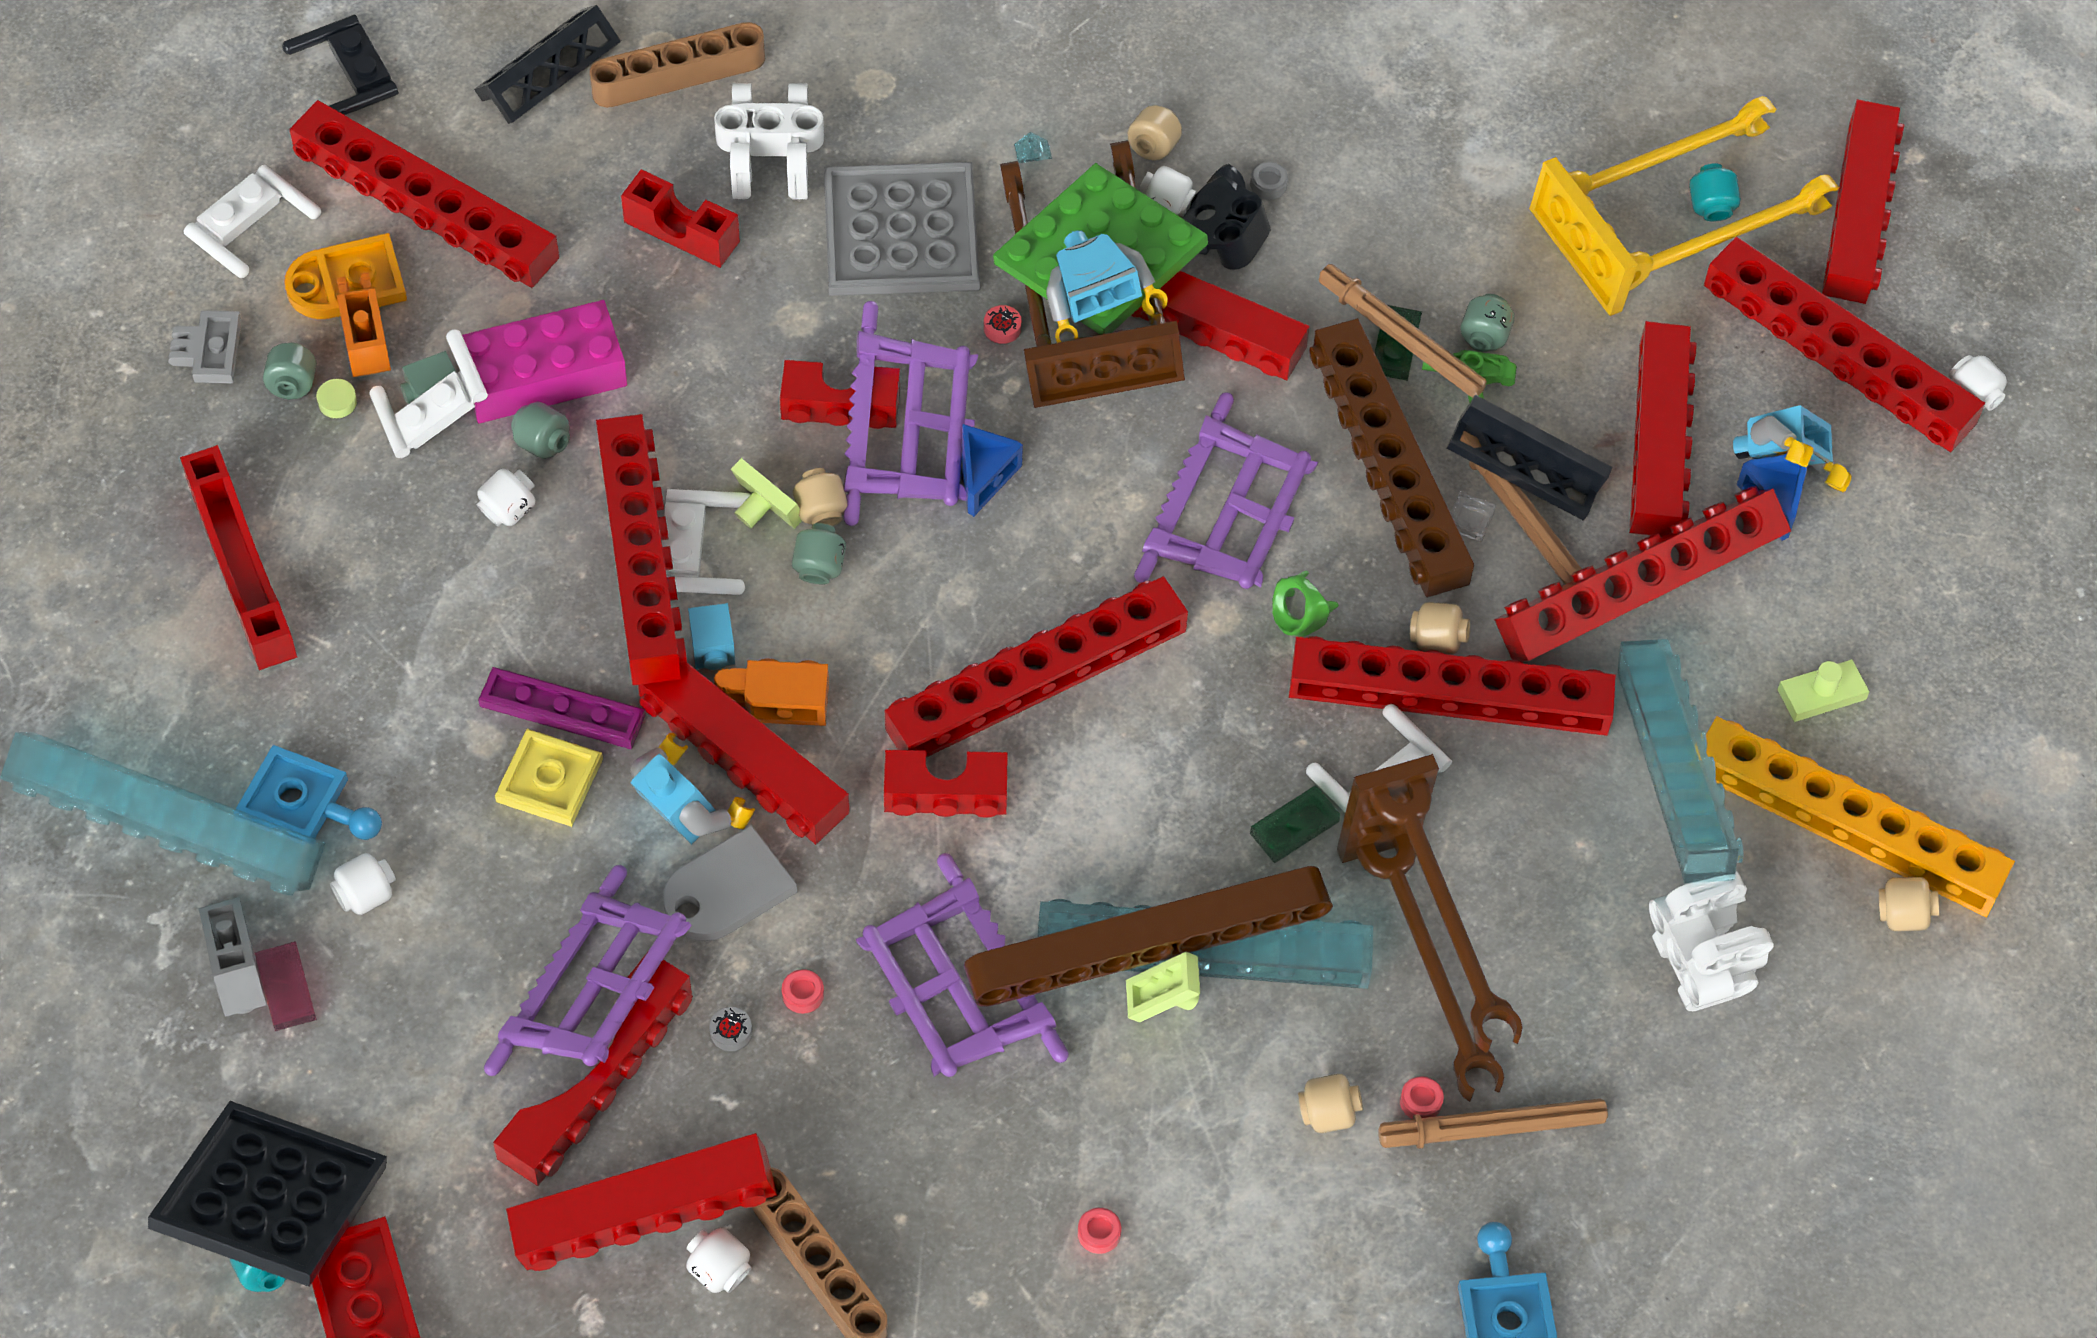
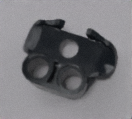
M1230 164L1223 165L1212 175L1206 185L1192 199L1191 207L1183 217L1185 221L1207 234L1208 245L1198 254L1207 255L1209 250L1217 249L1222 265L1229 270H1237L1247 266L1253 260L1271 231L1262 199L1257 194L1246 189L1243 176ZM1204 210L1216 211L1209 219H1196L1197 215Z

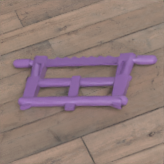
M867 301L863 306L862 331H858L857 357L859 358V364L852 371V374L857 379L850 386L856 392L849 399L854 406L848 412L853 419L847 425V428L852 432L846 438V441L851 446L844 454L850 459L843 485L844 491L848 493L846 495L847 508L844 511V522L849 526H854L859 521L860 493L897 494V499H943L944 503L948 506L955 505L958 499L966 501L965 488L959 483L962 460V424L971 427L975 425V420L965 419L964 417L966 413L969 369H972L976 364L978 354L970 355V350L966 346H960L954 350L919 342L911 339V343L874 334L877 329L878 305L874 301ZM875 360L909 365L900 472L865 468ZM925 367L954 370L950 416L921 411ZM920 426L948 432L945 479L916 475Z
M1228 392L1222 393L1211 413V417L1206 415L1198 444L1188 449L1191 456L1183 460L1185 467L1177 472L1180 478L1172 483L1174 490L1166 495L1169 501L1161 505L1164 512L1156 516L1159 525L1157 528L1152 529L1144 543L1142 552L1145 553L1134 573L1136 581L1141 583L1149 580L1158 561L1157 556L1194 565L1193 570L1239 581L1240 586L1244 589L1251 588L1253 584L1261 588L1263 574L1260 569L1269 552L1268 550H1270L1279 529L1289 533L1294 517L1285 514L1291 505L1304 474L1312 473L1318 466V462L1311 461V456L1307 451L1296 453L1258 434L1253 437L1222 423L1225 421L1234 402L1232 394ZM1215 446L1246 457V460L1204 546L1172 533ZM1261 463L1288 471V475L1272 509L1245 498ZM1238 511L1264 523L1247 562L1220 552Z
M942 853L939 855L937 863L951 886L953 885L952 888L922 906L917 902L910 909L878 927L867 925L863 929V937L856 938L857 944L863 950L872 951L897 994V997L889 1000L896 1016L905 1011L908 1013L933 1057L931 1071L934 1077L941 1072L946 1077H952L956 1074L957 1067L997 1052H1004L1003 1046L1039 1033L1042 1035L1043 1043L1056 1062L1062 1063L1067 1060L1069 1053L1056 1030L1053 1029L1056 1028L1055 1020L1043 1002L1038 1003L1035 994L1016 999L1023 1011L989 1026L932 930V926L965 912L987 951L1005 946V935L997 934L998 923L990 922L991 911L982 909L979 904V895L970 878L963 880L964 876L950 854ZM916 934L939 975L912 989L888 946ZM947 988L974 1035L948 1048L922 1006V1003Z
M615 865L601 884L599 893L591 892L587 896L580 909L583 914L581 920L569 929L570 936L560 942L562 948L552 955L554 961L544 967L546 973L536 979L538 985L528 992L530 998L520 1004L521 1012L517 1017L510 1016L499 1031V1043L484 1065L485 1073L489 1076H496L512 1054L514 1045L542 1049L544 1055L553 1054L582 1059L583 1063L587 1066H594L599 1060L605 1063L609 1054L607 1047L635 1005V1002L638 999L646 1001L653 991L654 987L648 981L654 975L676 938L684 935L692 926L690 922H686L685 915L677 912L670 916L641 906L638 902L631 906L610 898L615 895L627 876V870L624 866ZM597 922L621 928L598 966L591 969L586 977L587 983L558 1028L534 1022L535 1016ZM638 932L658 936L631 979L612 973ZM603 987L621 994L593 1038L574 1033Z

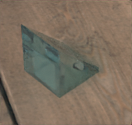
M1029 132L1014 144L1019 163L1052 159L1048 140L1032 132Z

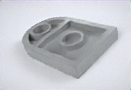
M750 825L676 870L667 881L663 901L665 914L670 916L676 913L677 909L683 904L690 903L696 905L699 908V912L694 917L686 918V922H690L692 926L683 936L697 941H712L725 937L798 892L797 884L754 827Z

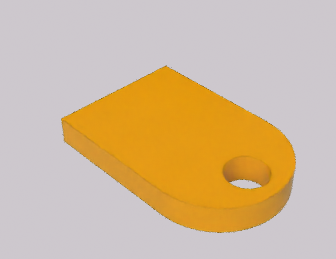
M386 233L320 248L299 256L289 266L284 280L287 297L292 307L300 314L313 319L339 317L341 315L337 299V293H339L337 278L345 276L350 291L360 290V274L369 272L371 286L375 287L379 307L407 301L405 287L390 234ZM309 283L315 286L307 293L295 291L301 284Z

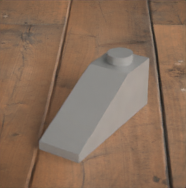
M240 897L198 908L212 975L225 1017L237 1013H249L255 1008L266 1006L262 982Z

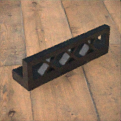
M598 5L584 8L474 90L482 102L492 99L507 123H513L620 43L621 40ZM595 24L598 25L608 40L599 47L586 45L588 29ZM579 36V43L573 42ZM565 46L578 49L576 64L573 67L559 65L561 49ZM585 51H590L591 53L585 57ZM552 57V63L545 62L547 59ZM538 66L551 69L549 85L544 88L532 85L533 71ZM558 71L565 72L558 77ZM523 77H525L524 83L518 82ZM510 87L523 89L522 103L514 111L502 96V93ZM531 91L538 92L530 98Z
M1477 395L1473 397L1460 416L1446 448L1583 521L1590 512L1597 492L1607 481L1613 468ZM1465 431L1477 437L1482 447L1473 448L1460 441L1463 432ZM1505 452L1511 455L1516 465L1508 466L1500 462L1496 453ZM1539 470L1545 473L1550 483L1542 484L1536 481L1531 471ZM1573 488L1586 495L1582 505L1570 499L1565 489Z

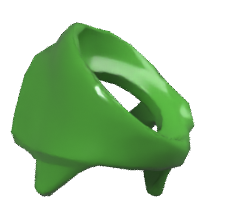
M1307 570L1298 575L1281 578L1274 590L1272 614L1275 623L1288 636L1303 637L1315 632L1326 624L1329 614L1339 606L1335 601L1325 600L1318 589L1305 578L1309 574ZM1293 588L1302 591L1305 597V614L1302 619L1293 617L1287 609L1286 597L1294 596L1295 590Z

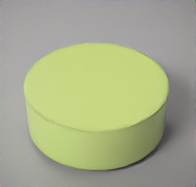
M328 380L317 391L316 397L319 409L327 417L343 418L351 414L357 405L355 389L346 380Z

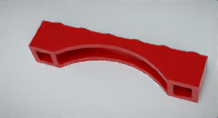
M216 445L180 457L189 489L259 671L298 658L290 629L257 552L219 446Z
M643 957V958L641 959V961L637 964V966L633 969V971L628 975L627 978H630V979L632 978L633 974L635 973V971L637 970V968H638L639 965L641 964V962H642V960L644 959V957ZM663 959L650 981H648V983L653 985V991L646 1001L638 999L608 1049L609 1054L605 1063L600 1061L583 1080L563 1094L541 1104L520 1109L493 1142L497 1160L536 1186H539L546 1176L552 1177L561 1167L564 1153L572 1143L578 1144L584 1139L589 1131L590 1121L599 1110L604 1112L611 1105L616 1096V1089L625 1078L627 1080L631 1079L636 1074L642 1063L641 1057L649 1047L655 1048L663 1040L667 1032V1025L675 1015L681 1016L687 1010L693 998L690 976Z

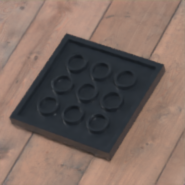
M229 1101L148 1216V1229L310 1287L385 1171L387 1156Z

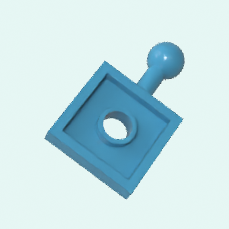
M272 745L235 809L237 819L310 847L326 818L348 825L351 833L361 840L374 838L382 827L381 817L376 810L362 807L354 811L336 804L348 781L346 772L276 745ZM299 789L303 792L302 796L294 802L281 800V796L286 790Z
M1499 1222L1485 1224L1478 1232L1477 1242L1479 1248L1489 1255L1492 1277L1460 1280L1458 1284L1466 1338H1557L1546 1272L1510 1276L1505 1253L1509 1250L1512 1243L1511 1232L1504 1224ZM1505 1311L1512 1312L1518 1316L1521 1325L1514 1330L1505 1329L1498 1323L1497 1315Z

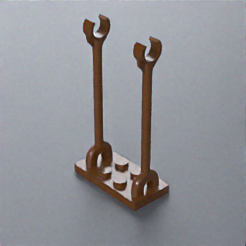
M1129 141L1110 143L1115 176L1136 188ZM1013 161L1002 163L1000 167L1006 200L1010 205L1016 234L1028 224L1024 204L1025 194L1019 162ZM1025 285L1036 347L1024 349L1034 408L1185 380L1177 321L1166 323L1161 303L1157 298H1149V302L1155 312L1151 316L1148 315L1150 326L1118 330L1113 333L1080 337L1075 340L1052 344L1043 297Z
M1431 754L1354 777L1337 851L1342 863L1358 859L1364 870L1374 877L1390 880L1457 1043L1458 1053L1453 1062V1070L1457 1077L1458 1091L1463 1098L1470 1102L1475 1089L1469 1086L1466 1081L1465 1074L1467 1071L1473 1068H1482L1490 1072L1495 1079L1496 1086L1494 1091L1500 1093L1504 1081L1503 1069L1489 1051L1493 1040L1484 1033L1482 1027L1484 1022L1490 1019L1504 1020L1512 1028L1514 1034L1513 1042L1516 1044L1520 1040L1523 1027L1520 1017L1513 1010L1509 1002L1498 997L1490 990L1423 829L1425 816L1430 810L1431 795L1439 770L1434 755ZM1395 848L1397 853L1392 858H1385L1379 855L1380 852ZM1416 856L1475 996V1003L1470 1012L1475 1042L1405 876L1414 865Z

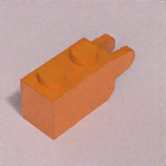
M369 272L360 274V290L350 291L345 276L337 278L339 289L337 299L353 377L391 371L375 287L371 286Z
M765 658L759 661L747 660V669L731 668L729 670L722 668V670H718L717 674L715 673L714 684L741 707H745V710L761 723L826 726L829 691L828 664H819L811 660H804L799 663L779 662L775 659Z

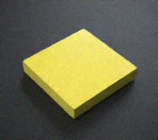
M526 729L495 794L496 802L572 827L603 761L602 752Z

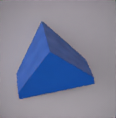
M962 424L963 481L966 491L967 511L974 517L1022 467L1023 444L1017 440Z
M1786 455L1754 459L1743 463L1737 486L1741 491L1756 486L1758 491L1774 489L1790 529H1792L1807 467L1786 460ZM1790 532L1779 538L1782 541L1789 538Z

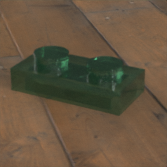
M1388 305L1419 329L1422 311ZM1380 329L1375 355L1385 376L1408 381L1413 353Z
M1315 785L1252 825L1250 835L1270 859L1276 863L1340 821L1341 814Z

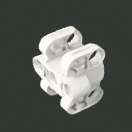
M733 83L732 105L719 108L714 117L717 145L722 150L730 152L732 198L748 199L751 197V156H787L788 196L792 199H808L807 153L818 150L824 142L823 114L818 108L808 105V84L789 83L788 103H753L752 84Z
M1727 871L1676 888L1668 895L1649 902V913L1656 930L1652 939L1660 956L1669 958L1681 984L1678 988V993L1688 1011L1701 1010L1751 992L1758 985V979L1755 975L1756 969L1762 968L1767 964L1768 954L1774 947L1770 934L1765 928L1749 926L1725 934L1738 922L1737 904L1746 901L1744 896L1747 887L1737 871Z

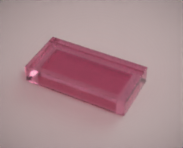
M296 941L255 952L275 1031L317 1020Z

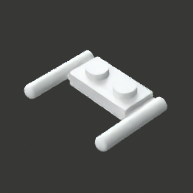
M262 165L258 168L255 175L253 173L200 214L197 217L196 223H189L184 229V234L237 277L244 278L249 274V266L226 249L225 246L279 204L281 197L289 201L310 219H317L321 215V208L267 165Z
M457 329L450 330L446 338L460 371L458 373L453 371L396 414H394L382 386H374L369 392L396 458L408 456L411 448H419L474 408L475 402H481L488 396L463 336Z
M667 489L664 516H666L669 540H662V547L670 546L673 570H666L667 577L675 576L677 592L741 595L744 592L745 584L741 579L699 577L706 506L739 508L751 495L750 493Z
M1389 704L1383 709V716L1410 743L1374 771L1431 754L1434 755L1439 767L1438 773L1444 772L1452 764V760L1396 705ZM1314 762L1308 765L1306 774L1346 812L1350 792L1348 793L1318 763Z

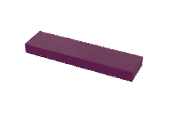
M492 667L478 699L479 706L482 708L631 750L645 718V710L642 708Z

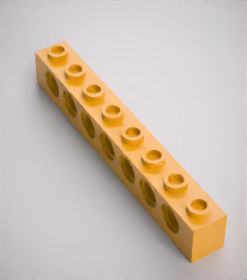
M1718 716L1715 717L1696 751L1689 771L1903 877H1923L1927 880L1931 891H1938L1939 895L1986 918L2015 863L2014 860L2006 857L2003 852L1996 848L1981 845L1969 839L1959 830L1946 828L1930 820L1922 812L1911 811L1893 802L1890 797L1883 793H1874L1856 784L1846 775L1835 774L1819 766L1811 758L1798 756L1782 748L1776 741L1768 738L1763 739L1745 730L1739 723L1726 721ZM1735 756L1744 757L1748 761H1740ZM1771 774L1781 775L1784 779H1777ZM1809 792H1815L1819 794L1821 798L1814 797L1811 794H1809ZM1846 810H1852L1859 816L1851 815ZM1883 828H1889L1893 830L1896 834H1890L1886 832ZM1920 846L1928 847L1934 853L1927 852L1923 850ZM1958 864L1967 866L1971 871L1963 870Z

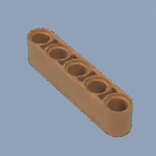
M743 22L595 61L589 70L593 100L602 107H615L756 70L765 61L763 30L755 23Z
M770 1167L775 1189L780 1194L775 1198L766 1199L759 1206L752 1207L756 1216L845 1338H887V1314L882 1305L786 1175L780 1170ZM796 1221L804 1225L797 1232H789L783 1228L787 1223ZM814 1255H824L829 1259L821 1266H815L808 1262V1259ZM840 1288H847L854 1292L847 1299H838L832 1295L835 1290ZM864 1322H873L879 1326L875 1332L867 1334L857 1329Z

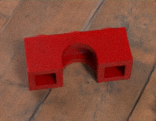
M642 169L621 195L624 223L719 268L722 267L740 242L738 214L706 199L696 212L692 211L676 198L672 183Z
M785 360L780 392L781 420H791L795 423H829L834 426L848 425L853 419L848 412L854 406L849 399L856 391L852 387L839 390L828 386L824 382L823 363ZM874 366L869 419L870 428H896L900 397V368Z
M885 750L884 812H893L899 816H910L915 813H934L941 817H950L955 814H975L983 818L1006 815L1008 752L967 751V764L963 773L956 778L943 780L933 776L926 767V751Z

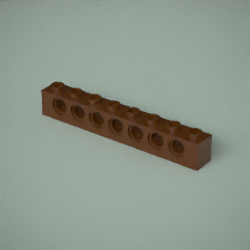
M1359 319L1315 330L1314 344L1309 349L1312 364L1316 369L1320 368L1324 376L1325 392L1329 399L1334 398L1338 406L1339 422L1343 429L1348 428L1352 436L1351 444L1354 455L1358 460L1362 459L1364 462L1368 485L1372 491L1377 490L1381 499L1380 508L1386 522L1391 521L1395 529L1394 536L1400 553H1406L1410 562L1409 571L1414 584H1420L1426 598L1469 586L1474 562ZM1412 518H1420V519H1422V520H1421V521H1418V520H1414V519H1412ZM1426 549H1433V550H1436L1437 552H1430V551H1428V550H1426Z

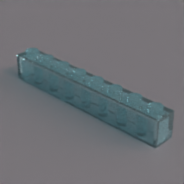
M1668 639L1623 641L1620 643L1617 673L1684 884L1735 880L1737 863H1742L1743 844L1740 837L1735 838L1733 814L1731 810L1725 809L1724 787L1722 783L1716 782L1714 758L1707 756L1706 734L1704 730L1699 731L1696 705H1690L1689 685L1686 679H1681L1679 655H1673Z
M15 732L0 779L12 783V790L30 797H36L37 793L50 798L48 804L67 811H72L73 807L86 811L85 818L103 825H109L110 821L123 826L122 832L129 836L146 839L147 835L160 840L158 846L176 853H182L183 849L197 854L195 860L202 864L219 867L220 863L234 868L233 875L249 881H256L257 877L271 882L269 887L271 890L285 895L293 896L296 891L310 890L326 844L35 732Z
M1054 899L1050 902L1040 901L1037 937L1147 909L1151 906L1115 907L1107 902H1095L1091 905L1075 904L1065 899ZM1319 919L1199 950L1191 954L1198 956L1199 976L1368 989L1372 973L1373 926L1363 925L1354 920L1332 923L1321 922ZM1169 959L1124 971L1144 972Z

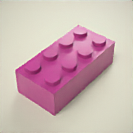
M605 300L462 335L488 394L485 400L475 402L473 409L478 424L515 415L522 406L537 401L551 406L627 386L625 360Z

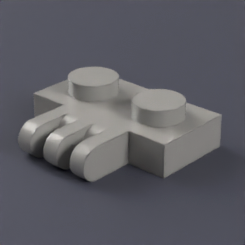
M201 311L199 326L174 327L172 332L173 340L170 346L172 352L169 354L168 360L169 364L193 367L194 383H233L241 328L240 312Z

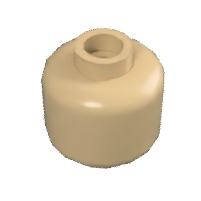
M1157 105L1148 106L1131 123L1127 132L1128 141L1132 149L1144 159L1152 161L1161 160L1178 143L1182 134V127L1177 116L1170 109Z
M815 468L802 474L803 479L793 489L795 502L800 508V519L804 523L812 525L815 523L830 526L839 524L843 520L842 515H844V511L847 508L846 493L839 475L826 473L824 468Z
M1427 602L1420 607L1419 611H1413L1410 639L1411 642H1416L1420 651L1436 650L1447 655H1453L1459 650L1461 642H1468L1470 619L1463 618L1462 610L1458 605Z
M1923 877L1890 878L1886 882L1885 888L1879 889L1880 922L1887 921V926L1892 931L1926 930L1930 926L1931 916H1939L1938 891H1930L1929 884Z
M1343 1074L1310 1079L1305 1084V1091L1298 1093L1303 1122L1305 1126L1311 1125L1317 1133L1351 1128L1356 1120L1355 1112L1363 1110L1359 1086L1350 1087L1347 1077Z

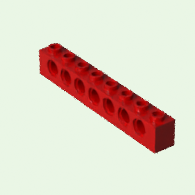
M319 100L289 129L293 150L300 159L305 162L311 161L323 168L331 177L335 179L341 178L348 182L362 195H370L381 201L390 211L402 213L412 219L421 229L435 232L442 236L449 245L456 248L461 247L473 254L482 264H490L501 270L514 282L520 281L533 288L559 259L557 236Z
M1737 236L1709 264L1703 286L1708 288L1713 295L1724 299L1739 309L1747 318L1754 319L1770 330L1775 337L1791 344L1801 351L1806 358L1816 361L1825 367L1837 379L1847 382L1862 392L1868 400L1878 403L1893 413L1898 420L1909 424L1924 434L1932 443L1940 445L1951 453L1977 425L1985 402Z
M643 414L596 420L632 685L681 679L679 663L687 662L684 638L676 639L675 636L676 631H682L679 607L671 608L670 602L678 600L675 576L667 577L666 570H673L670 546L662 547L661 542L662 540H669L666 516L658 517L657 511L664 510L661 487L653 488V481H660L657 457L649 458L648 455L650 452H655L653 430L644 428Z
M1753 486L1742 490L1734 495L1737 501L1727 506L1724 502L1714 504L1702 510L1704 517L1694 522L1690 517L1671 525L1672 533L1663 537H1660L1659 533L1648 536L1638 541L1639 549L1629 554L1626 549L1613 553L1604 558L1606 565L1596 570L1593 565L1585 567L1571 574L1573 581L1561 586L1560 582H1555L1538 590L1540 597L1528 602L1527 598H1523L1505 606L1506 614L1494 620L1511 659L1521 662L1530 661L1791 532L1774 489L1758 491L1757 487ZM1738 515L1742 518L1744 524L1742 532L1738 530L1736 525ZM1705 531L1711 536L1709 548L1704 543ZM1673 547H1675L1679 553V560L1677 564H1675L1671 558V550ZM1640 563H1643L1646 568L1644 581L1638 574ZM1608 578L1614 586L1611 597L1605 590V583ZM1575 594L1581 602V608L1578 613L1572 607V599ZM1541 611H1544L1548 618V624L1545 629L1540 626L1538 621Z
M1164 576L1154 581L1147 580L1141 582L1133 591L1118 598L1110 597L1103 601L1099 607L1085 614H1075L1069 617L1064 624L1054 629L1039 631L1029 641L1016 647H1006L1000 650L993 658L981 664H970L958 675L945 681H935L928 685L924 691L910 698L902 697L897 699L889 708L885 709V730L898 750L926 751L927 758L1185 633L1188 610ZM1140 615V616H1143V617H1145V618H1144V619H1135V618H1133L1132 616ZM1099 632H1108V633H1110L1111 635H1109V636H1102V635H1099L1098 633H1099ZM1067 648H1072V649H1075V650H1077V651H1076V652H1073V653H1069V652H1065V651H1063V650H1064V649H1067ZM1039 665L1043 668L1031 669L1028 666ZM995 682H1005V683H1007L1008 685H1005V686H996V685H994L993 683H995ZM966 698L972 700V702L961 703L958 700ZM932 715L937 717V719L925 720L923 717Z
M1309 636L1306 638L1296 637L1289 698L1384 709L1387 705L1394 704L1403 712L1608 736L1614 715L1616 674H1607L1596 669L1585 671L1573 670L1554 664L1546 666L1524 664L1518 660H1489L1478 655L1464 657L1447 655L1436 650L1422 652L1405 650L1400 646L1393 645L1380 647L1365 645L1359 641L1338 642L1325 640L1318 636ZM1333 666L1338 668L1339 670L1331 671L1325 667ZM1366 671H1374L1379 675H1369ZM1405 676H1414L1419 680H1410ZM1448 680L1455 681V682H1457L1459 685H1450V684L1446 683L1445 681H1448ZM1486 685L1495 686L1498 690H1491ZM1525 690H1533L1538 694H1529ZM1565 695H1574L1578 699H1570Z

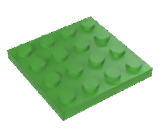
M1095 163L993 254V259L996 266L1047 299L1046 290L1052 269L1059 266L1056 254L1060 250L1067 248L1064 243L1066 236L1077 230L1083 231L1088 239L1105 234L1115 244L1121 243L1141 253L1155 280L1153 283L1154 288L1160 289L1208 245L1207 234ZM1141 289V297L1083 319L1080 322L1099 335L1112 333L1142 306L1145 294Z

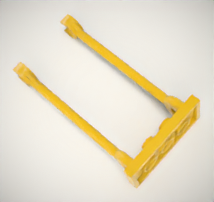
M1761 96L1748 102L1739 111L1738 115L1731 120L1592 175L1579 170L1568 173L1557 157L1544 161L1529 209L1608 315L1612 316L1622 312L1629 291L1639 286L1649 276L1650 272L1791 214L1797 213L1800 215L1807 212L1810 215L1821 214L1833 206L1824 194L1837 191L1839 186L1830 175H1820L1807 183L1799 195L1654 255L1650 256L1647 252L1643 251L1629 253L1617 238L1613 227L1606 223L1595 209L1593 201L1587 196L1589 191L1732 134L1736 136L1746 134L1748 137H1755L1764 133L1770 126L1762 118V115L1774 113L1777 109L1767 97Z

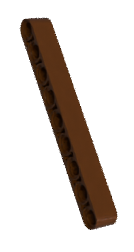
M1307 866L984 951L968 958L964 963V968L976 1004L985 1007L1166 960L1184 952L1192 953L1312 921L1328 914L1332 910L1333 905L1319 868Z

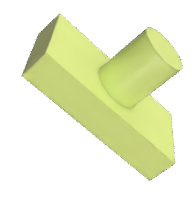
M741 458L731 468L739 484L751 493L745 502L734 512L738 519L747 527L752 529L769 509L794 529L802 522L799 517L800 508L797 503Z
M1852 659L1838 664L1832 661L1824 662L1816 671L1780 681L1777 689L1794 722L1864 701L1869 694V690Z
M1184 952L1127 979L1128 1018L1142 1022L1174 1006L1185 1010L1193 1009L1197 1005L1200 995L1198 956Z

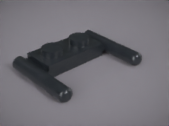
M355 14L286 40L282 44L283 51L287 55H291L328 41L332 53L356 93L355 96L329 105V107L344 115L399 94L395 82L391 80L388 70Z

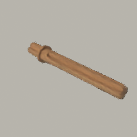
M1328 264L1322 269L1319 274V282L1339 297V303L1342 305L1349 304L1470 397L1479 396L1484 391L1487 383L1485 378L1362 287L1360 279L1350 278L1333 264Z
M1465 431L1463 432L1460 441L1473 448L1482 447L1477 437ZM1470 461L1469 466L1471 469L1480 472L1564 584L1573 581L1571 574L1582 568L1521 488Z
M1600 1098L1421 1118L1419 1114L1413 1115L1411 1120L1381 1123L1378 1129L1380 1144L1384 1148L1416 1145L1418 1149H1421L1427 1143L1603 1124L1608 1118V1109L1605 1100Z

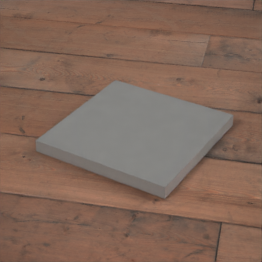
M972 162L824 167L829 296L980 290Z

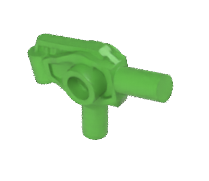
M1461 350L1453 353L1455 357L1485 378L1487 381L1486 385L1501 383L1504 386H1512L1515 384L1517 366L1510 362L1507 356L1472 350ZM1423 361L1422 370L1437 372ZM1482 392V393L1479 395V397H1481V398L1484 399L1483 392ZM1468 395L1469 403L1473 398Z

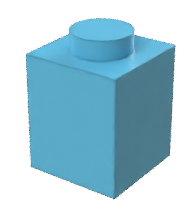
M728 603L688 608L696 669L718 670L727 665H735L734 642Z

